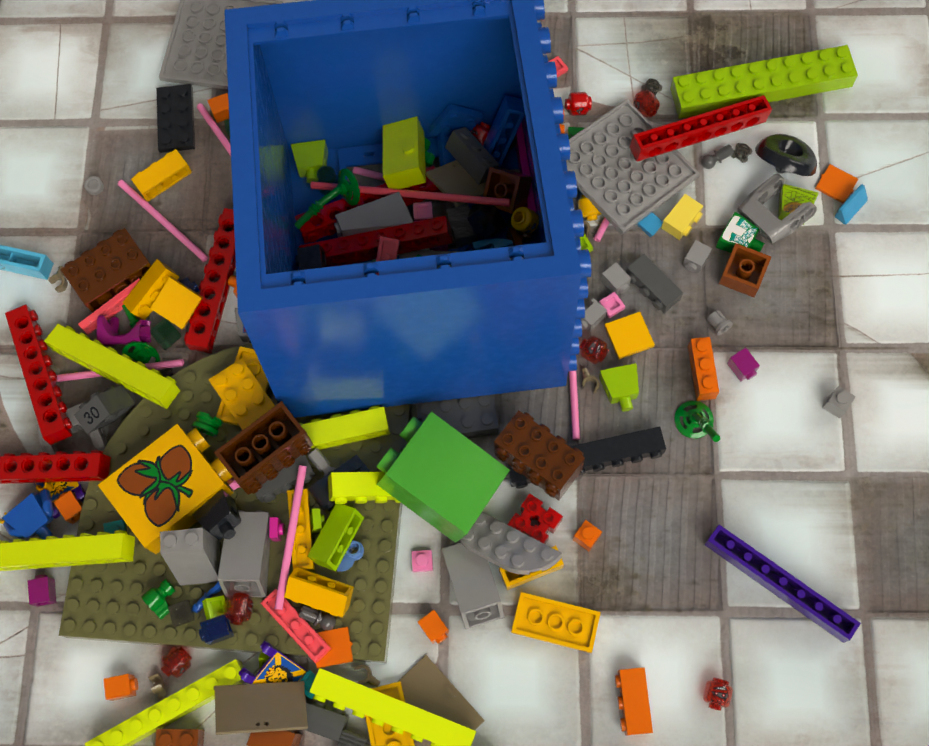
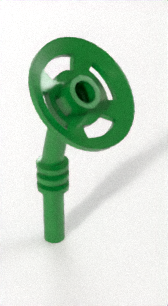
M347 168L341 169L338 174L337 187L318 201L315 200V204L312 203V206L308 207L309 210L294 225L300 229L312 216L317 215V212L321 211L320 209H324L323 206L339 194L342 195L349 205H357L360 200V190L354 174Z
M123 305L122 308L130 321L129 325L132 329L139 319ZM130 342L122 350V354H126L136 362L149 363L152 357L156 358L155 362H160V356L156 349L144 342ZM130 347H136L134 348L133 352L128 353V349Z
M688 401L679 406L675 413L674 422L677 430L682 435L698 439L708 434L714 442L720 440L719 434L713 428L714 418L708 406L698 401ZM688 406H696V409H691L688 412L683 410ZM703 409L707 412L709 419L706 418ZM680 417H683V423L687 427L686 429L681 425ZM700 427L702 429V431L698 433L692 432L693 428Z

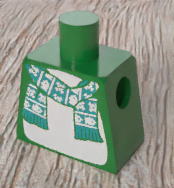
M734 212L720 236L716 248L732 253L735 243L760 252L765 243L755 239L759 228L737 212Z

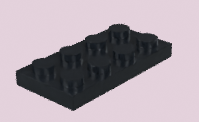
M192 85L156 88L159 152H172L175 149L177 151L195 149Z

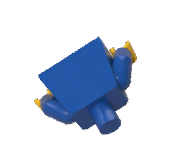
M45 482L43 488L40 485L36 486L40 494L38 492L31 493L10 512L4 513L5 516L0 519V523L4 525L9 535L28 539L37 534L42 540H45L47 536L53 535L47 527L54 520L50 494L52 486L48 482Z

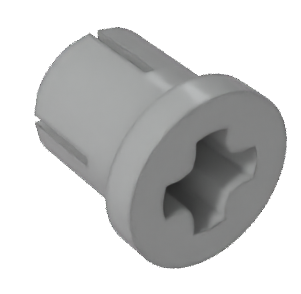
M720 310L714 311L707 318L709 323L715 328L717 335L724 334L733 325L731 320H727Z

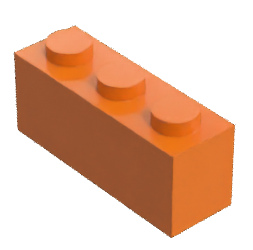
M710 337L693 338L688 344V352L696 401L716 399L719 394L711 339Z
M645 667L619 670L618 675H615L616 688H620L621 696L617 697L618 708L623 711V718H620L621 731H625L626 736L653 733Z

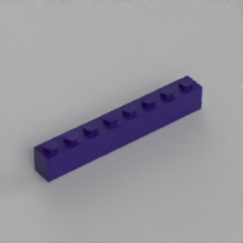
M720 524L704 544L841 642L850 641L861 623Z

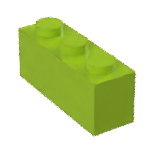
M335 504L314 545L311 547L308 557L317 565L336 571L364 517L356 508Z

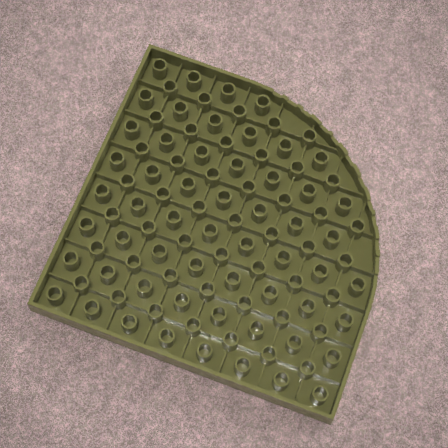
M251 343L241 345V347L254 349ZM240 346L202 358L171 376L177 382L176 386L180 392L167 409L145 398L141 400L120 424L103 451L104 455L111 457L109 476L176 424L186 433H189L193 430L191 425L193 421H196L197 418L195 416L198 411L216 417L222 399L208 379L235 362ZM269 385L266 394L276 406L278 403ZM412 404L384 407L390 429L389 435L321 449L320 451L331 463L330 467L338 468L357 454L371 472H382L376 466L390 447L400 453L407 444V441L399 435L411 420ZM351 411L296 417L295 419L298 423L306 424L311 423L313 419L321 418L325 420L335 414L347 415ZM223 422L222 426L218 428L219 433L217 437L201 433L210 445L209 448L202 452L210 463L218 458L214 453L216 450L243 431L240 426ZM307 457L316 475L303 486V489L307 488L309 490L314 483L324 477V472H320ZM90 481L88 484L76 537H80L81 533L97 535V532H104L103 523L123 519L99 488L98 484L102 481ZM240 487L234 490L231 495L238 510L245 512L259 510L269 512L270 518L278 517L281 523H284L285 532L284 535H281V541H270L268 596L275 588L278 590L289 525L288 494L282 492L276 495L274 500L268 503H261L255 493L248 495ZM309 493L310 512L312 509L320 508L326 523L333 509L330 511L328 509L322 510ZM371 500L364 504L347 501L343 505L356 508L364 517L352 540L358 541L363 545V556L356 560L353 566L346 571H333L314 563L315 570L309 571L354 587L348 610L343 618L334 616L336 625L333 628H349L350 642L353 643L351 646L353 661L387 663L402 503H396L395 500H387L386 503H375V500ZM196 522L189 529L202 528V525ZM127 524V534L135 537L133 561L71 566L59 636L73 639L263 653L260 645L267 641L284 655L309 657L262 606L261 602L266 597H225L223 590L211 597L224 595L225 601L231 600L230 605H227V608L230 606L231 610L228 616L207 621L204 607L198 613H194L192 606L218 582L180 586L161 553L154 554L144 548ZM312 533L313 545L320 533ZM224 537L219 540V541H220V544H221V553H222V547H223ZM353 550L351 554L356 553L358 550ZM291 557L289 575L293 572L292 557ZM167 579L176 592L171 596H166L165 600L171 612L163 619H160L147 606L141 596L152 587L158 588L160 583ZM285 598L298 613L302 606H307ZM248 607L252 608V615L248 611ZM322 611V614H321V615L330 614V613H327V612H325V611ZM307 621L317 633L327 631L322 629L319 623L314 626L312 622Z

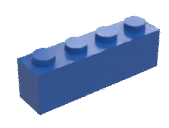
M505 95L483 144V147L500 164L499 167L525 115L523 100Z

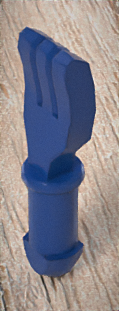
M219 582L207 593L205 592L196 604L192 606L194 613L202 610V601L204 599L212 598L211 596L222 590Z

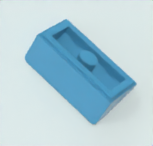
M860 185L835 214V218L846 225L867 202L868 197L865 185Z

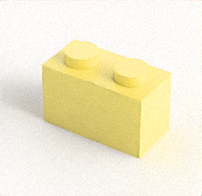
M684 194L663 220L661 228L680 240L683 235L687 236L692 230L691 225L694 222L698 223L703 216V213H701L703 205L687 194Z

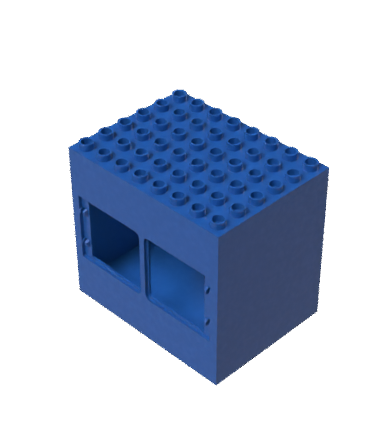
M309 0L225 10L238 314L277 403L282 401L294 418L365 410L372 406L390 407L566 386L568 372L577 371L576 355L580 352L578 337H582L581 318H585L584 299L588 298L587 277H591L592 269L589 250H581L580 237H584L583 214L581 209L574 210L573 198H577L576 175L574 171H567L566 160H570V143L568 134H561L559 124H562L564 121L561 97H554L553 88H557L556 65L554 61L548 62L546 55L551 53L550 32L548 27H542L541 22H537V20L545 19L544 0ZM505 95L523 100L525 115L522 120V128L530 176L532 177L531 182L536 213L539 218L538 227L532 232L533 235L530 241L522 242L523 245L474 251H472V244L448 250L455 251L456 253L399 259V255H397L395 260L368 262L370 260L342 266L299 270L295 260V256L298 255L297 248L306 244L299 229L294 225L296 222L295 216L309 210L308 207L312 206V203L315 204V200L318 201L328 194L330 190L311 189L306 177H300L291 144L325 140L328 148L326 173L317 176V182L338 184V174L341 169L383 164V125L417 116L424 130V137L431 143L427 152L434 154L436 158L439 157L437 136L430 135L428 128L449 104L482 112V119L478 124L480 125L483 122L492 126ZM514 139L500 166L509 170L519 169ZM339 194L327 204L343 199L342 195ZM468 203L469 208L471 209L474 204ZM497 209L508 226L486 239H507V230L513 227L511 224L512 214ZM336 233L331 236L327 235L315 242L335 239L337 235Z

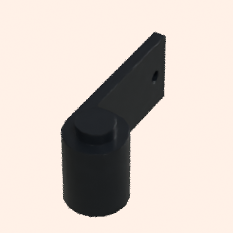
M356 454L332 472L371 471ZM331 472L314 483L308 490L322 510L328 509V511L335 506V501H329L328 476Z

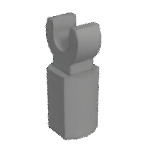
M318 448L307 456L320 472H324V476L336 469L330 467L331 463Z

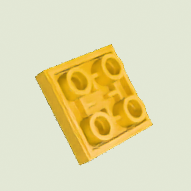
M169 277L150 309L179 328L184 329L203 297L173 277Z
M641 312L604 325L618 359L655 346Z

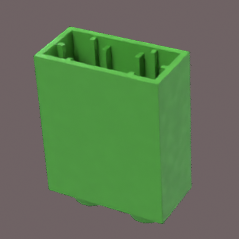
M431 411L423 422L413 416L399 436L407 441V444L400 453L390 447L376 467L385 474L377 485L456 543L467 535L510 469Z

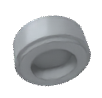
M92 176L85 181L84 188L90 195H98L103 191L104 184L99 177Z

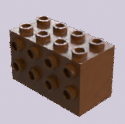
M124 228L115 231L110 238L98 242L93 249L84 251L74 261L67 262L60 270L84 305L93 313L138 278L141 280L151 267V264Z
M281 401L214 453L237 484L249 495L258 492L266 481L275 479L279 475L278 472L283 468L292 466L295 463V459L300 455L304 456L309 453L314 444Z
M518 410L494 441L495 456L502 462L512 466V469L517 473L527 477L532 484L542 488L547 495L559 501L583 470L584 454L575 447L573 449L566 444V440L558 435L555 437L544 424L539 425L534 422V418L527 412L522 413Z

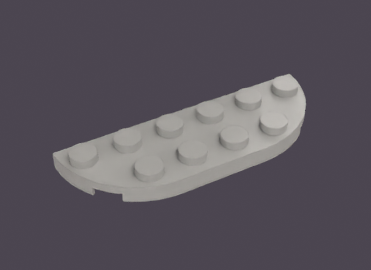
M484 512L479 515L467 535L460 539L463 546L471 552L504 570L520 575H530L529 572L542 570V572L546 571L562 558L561 552Z

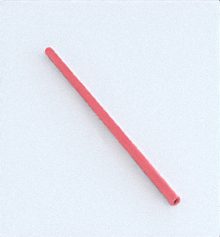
M312 181L310 187L311 189L332 191L338 184ZM359 186L360 193L388 196L400 192L401 197L506 207H510L511 202L510 199Z

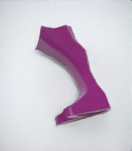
M99 315L97 318V340L104 346L127 345L130 342L137 341L151 342V321L139 320L127 334L119 335L118 317H112L108 323L103 315Z

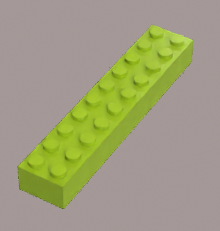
M844 45L676 76L672 79L670 90L678 119H682L763 95L768 102L849 88L853 86L858 74L849 47Z

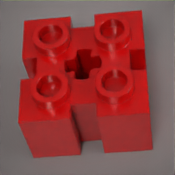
M529 494L521 505V515L515 513L507 525L546 544L549 540L548 531L554 533L562 522L563 516L551 507L546 511L542 508L543 502ZM531 520H538L539 526L536 524L534 527L531 526Z

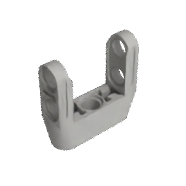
M780 174L771 176L751 192L738 207L740 215L758 227V232L771 244L789 236L813 217L817 211V207L813 203L807 202L801 204L781 221L772 214L763 204L781 190L785 179Z
M83 403L73 406L65 412L66 417L70 419L73 426L70 428L72 434L83 429L74 416L80 410L79 406ZM37 424L38 438L42 451L54 455L55 452H58L55 443L50 445L42 438L39 425ZM102 428L89 433L94 447L99 451H104L107 441Z

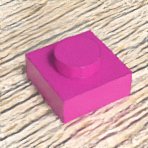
M278 517L269 518V538L273 542L281 541V535H284L285 532L284 523H281Z

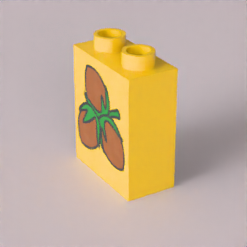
M176 424L98 484L99 488L144 548L154 554L160 552V532L189 529L198 522L192 514L217 492L223 489L230 496L233 494V491L226 484L232 478L231 474L219 458L212 463L207 460L202 452L209 448L210 445L196 428L186 433Z

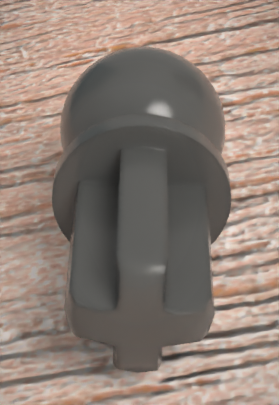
M727 145L718 151L714 150V155H705L701 161L702 166L706 169H711L717 161L722 163V160L734 154L732 146Z
M302 606L299 611L300 618L312 622L314 626L319 623L324 630H332L336 625L335 617L331 614L321 615L322 610L316 611L307 606Z

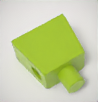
M319 140L291 144L300 177H306L307 182L310 184L312 181L317 182V176L326 173L328 158L326 141Z
M637 364L600 370L599 379L610 403L620 402L623 412L632 410L631 400L637 399L639 394Z

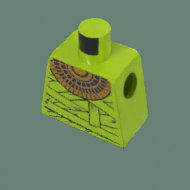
M783 184L779 193L778 218L783 220L803 203L811 202L814 204L818 192Z

